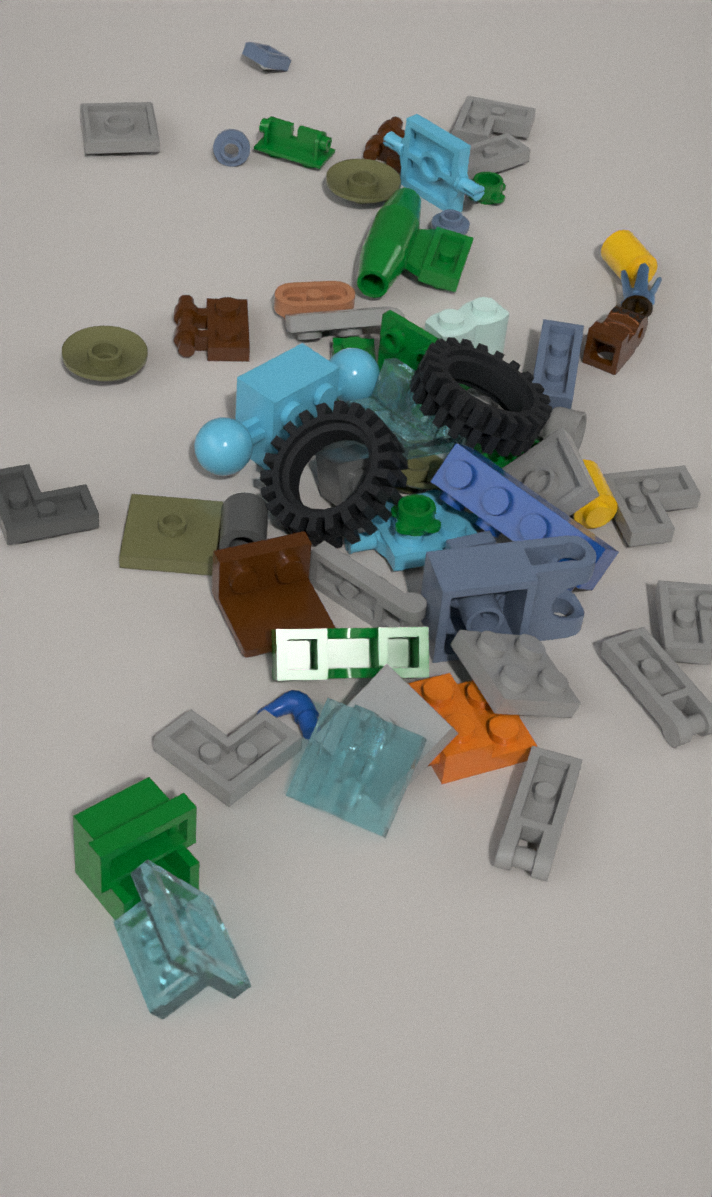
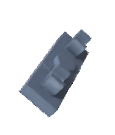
M543 319L532 383H540L545 390L542 394L549 395L551 400L549 405L552 406V409L559 406L571 409L584 325Z

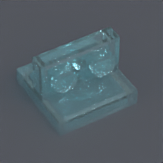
M390 358L384 360L371 398L348 401L347 405L349 408L351 403L355 402L361 404L365 410L369 408L374 411L402 444L405 450L402 455L407 460L448 453L456 443L462 444L463 436L458 435L456 440L448 436L450 428L447 426L437 428L432 423L435 416H424L420 411L422 404L414 402L412 398L414 393L410 392L409 386L415 370L397 358Z
M327 698L286 796L386 838L427 739L424 736L389 723L375 712L355 704L352 708Z
M150 860L145 861L130 873L142 901L113 923L151 1014L164 1020L207 986L232 999L237 998L252 986L215 903L210 896Z

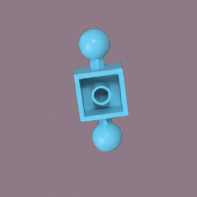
M301 343L237 377L235 420L226 417L215 418L200 428L194 443L198 462L208 472L220 476H228L239 472L247 465L250 459L263 469L271 470L263 462L266 452L278 454L279 451L271 442L276 435L285 441L290 434L283 427L289 421L297 428L303 425L298 414L307 409L316 418L318 417L316 409L318 404L326 403L333 411L334 401H337V399L350 404L352 402L360 403L374 394L380 381V370L376 360L368 352L359 348L340 350L330 360H327Z

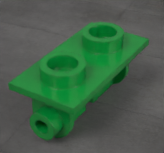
M274 116L261 120L259 131L264 133V136L254 145V150L267 153L274 158H284L298 162L307 168L321 169L335 153V149L330 148L332 138L328 137L326 132L301 125L298 128L297 136H294V123Z

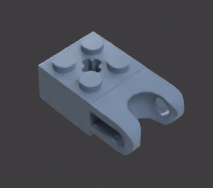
M558 536L426 552L421 595L426 598L427 606L425 617L421 622L424 627L429 628V655L432 663L460 660L450 645L459 630L491 631L512 635L528 634L535 636L539 641L568 638L578 634L582 628L585 612L575 594L567 589L585 584L593 576L597 557L593 547L579 536ZM563 558H573L578 560L559 562ZM554 612L566 615V617L554 614Z

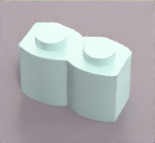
M479 297L464 304L459 310L445 309L432 315L425 322V331L445 341L448 337H455L459 343L462 339L471 340L474 348H477L479 343L488 346V353L492 355L495 354L496 350L503 353L509 312L494 299Z

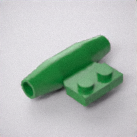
M410 188L397 189L376 213L361 248L357 286L368 297H382L403 270L406 269L417 276L420 282L429 284L436 289H445L456 293L474 238L438 226L436 229H419L421 214L420 196Z

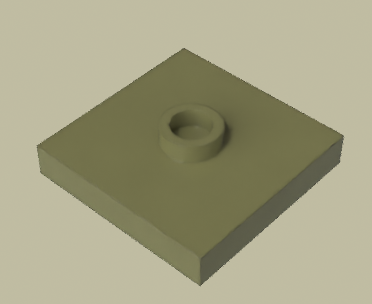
M131 494L119 555V567L212 576L213 551L218 550L224 501Z

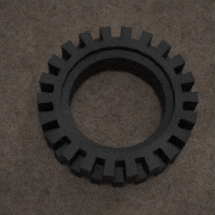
M448 337L446 341L441 338L437 339L435 343L432 342L410 380V392L414 393L412 398L416 404H422L420 411L424 416L434 415L432 423L437 428L443 426L450 428L448 436L455 440L458 435L465 437V445L473 449L479 443L481 444L482 451L488 454H492L494 449H496L499 456L508 457L510 452L513 456H519L522 452L526 453L534 444L552 412V406L549 405L551 402L549 395L542 394L545 389L540 383H532L534 376L529 371L519 372L518 370L521 365L516 361L512 360L510 363L502 360L505 354L496 350L495 354L492 355L488 353V346L481 343L478 344L477 348H474L471 340L462 339L459 343L455 337ZM459 384L478 390L490 397L503 409L484 403L472 396Z
M334 401L333 411L326 403L316 405L318 416L316 418L307 409L298 414L303 422V425L299 428L289 421L283 427L290 434L285 441L276 435L271 442L279 451L278 454L266 452L263 462L271 470H261L260 480L266 485L260 488L261 494L268 502L265 505L269 512L291 534L305 531L315 547L326 541L335 548H341L342 536L351 544H355L361 541L357 530L361 527L369 535H372L378 529L371 520L378 515L385 522L388 521L392 514L385 507V504L389 502L398 506L402 496L394 487L406 488L408 479L402 472V470L408 469L407 459L402 455L405 450L383 420L371 409L367 408L365 410L359 403L352 402L349 408L344 401ZM343 440L356 441L367 447L369 454L368 473L363 484L347 501L327 509H312L303 505L299 493L300 477L305 466L316 453L332 443Z

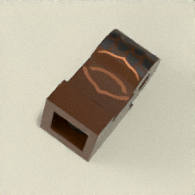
M617 305L614 306L602 323L596 321L588 329L582 363L616 375L640 345L648 326V317ZM598 353H613V360L604 359Z

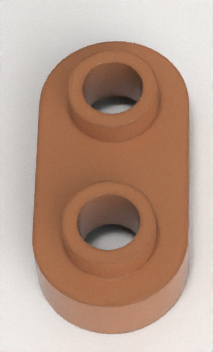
M341 281L285 283L277 287L274 297V309L283 318H285V314L354 309L355 290L349 284Z

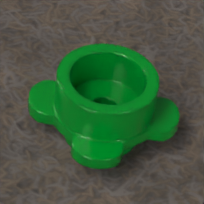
M479 172L474 176L472 181L485 188L483 190L484 195L477 201L478 203L491 205L505 201V195L502 194V191L505 190L506 185L503 183V178L493 172Z
M419 494L407 495L399 500L398 506L394 505L391 508L392 517L396 518L397 521L395 523V530L400 534L422 536L426 533H436L441 529V522L435 518V502L427 496Z

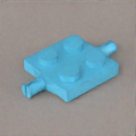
M418 114L406 118L405 135L403 138L392 131L385 135L384 146L394 150L400 156L402 186L416 191L420 197L443 211L453 209L462 212L465 194L474 201H478L483 197L484 186L472 181L468 176L471 145Z
M429 490L419 495L427 496L435 502V518L441 522V529L438 532L426 533L422 536L403 535L395 530L396 518L391 516L385 522L377 515L371 521L378 530L372 535H369L367 532L359 533L361 541L355 544H351L344 537L345 548L348 554L374 549L387 559L393 571L421 567L425 565L426 552L445 550L446 540L477 533L476 530H481L475 523L479 516L464 510L460 512L445 503L439 497L443 490ZM387 502L385 507L391 512L394 504Z

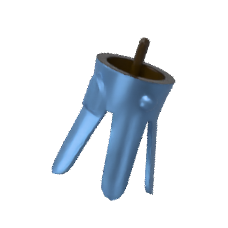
M642 263L639 266L633 288H631L627 272L625 270L621 271L624 295L621 307L649 317L653 311L655 294L662 278L658 277L648 291L649 267L646 263Z

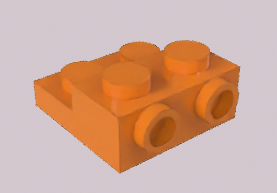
M451 673L408 683L459 733L428 765L432 766L441 784L526 762L532 746L537 747L536 742L519 715L495 714L473 680L457 684Z

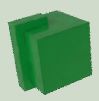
M148 777L73 816L75 873L124 932L199 890L200 862L187 849L196 843L197 806L185 793L170 800L155 782Z

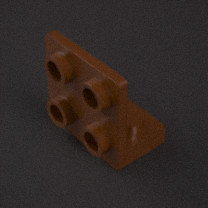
M305 531L213 551L212 595L242 655L246 658L272 652V629L336 628L309 580L312 543Z

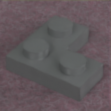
M30 464L0 469V527L7 545L99 528V512L87 484L41 492Z

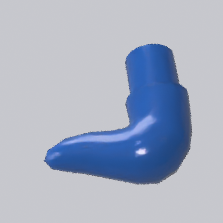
M290 690L257 712L258 715L265 709L276 718L292 714L295 723L300 727L303 737L308 740L315 739L322 732L318 720L319 713L313 701L307 694L299 690Z

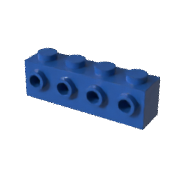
M456 443L430 481L443 490L439 497L445 503L460 512L465 507L479 516L475 523L484 531H490L492 536L499 538L502 533L512 541L558 536H579L585 539L593 547L597 557L593 576L589 582L576 586L578 589L593 590L619 553V551L471 447ZM563 558L559 562L578 560L573 558ZM575 587L569 588L567 590L572 592Z

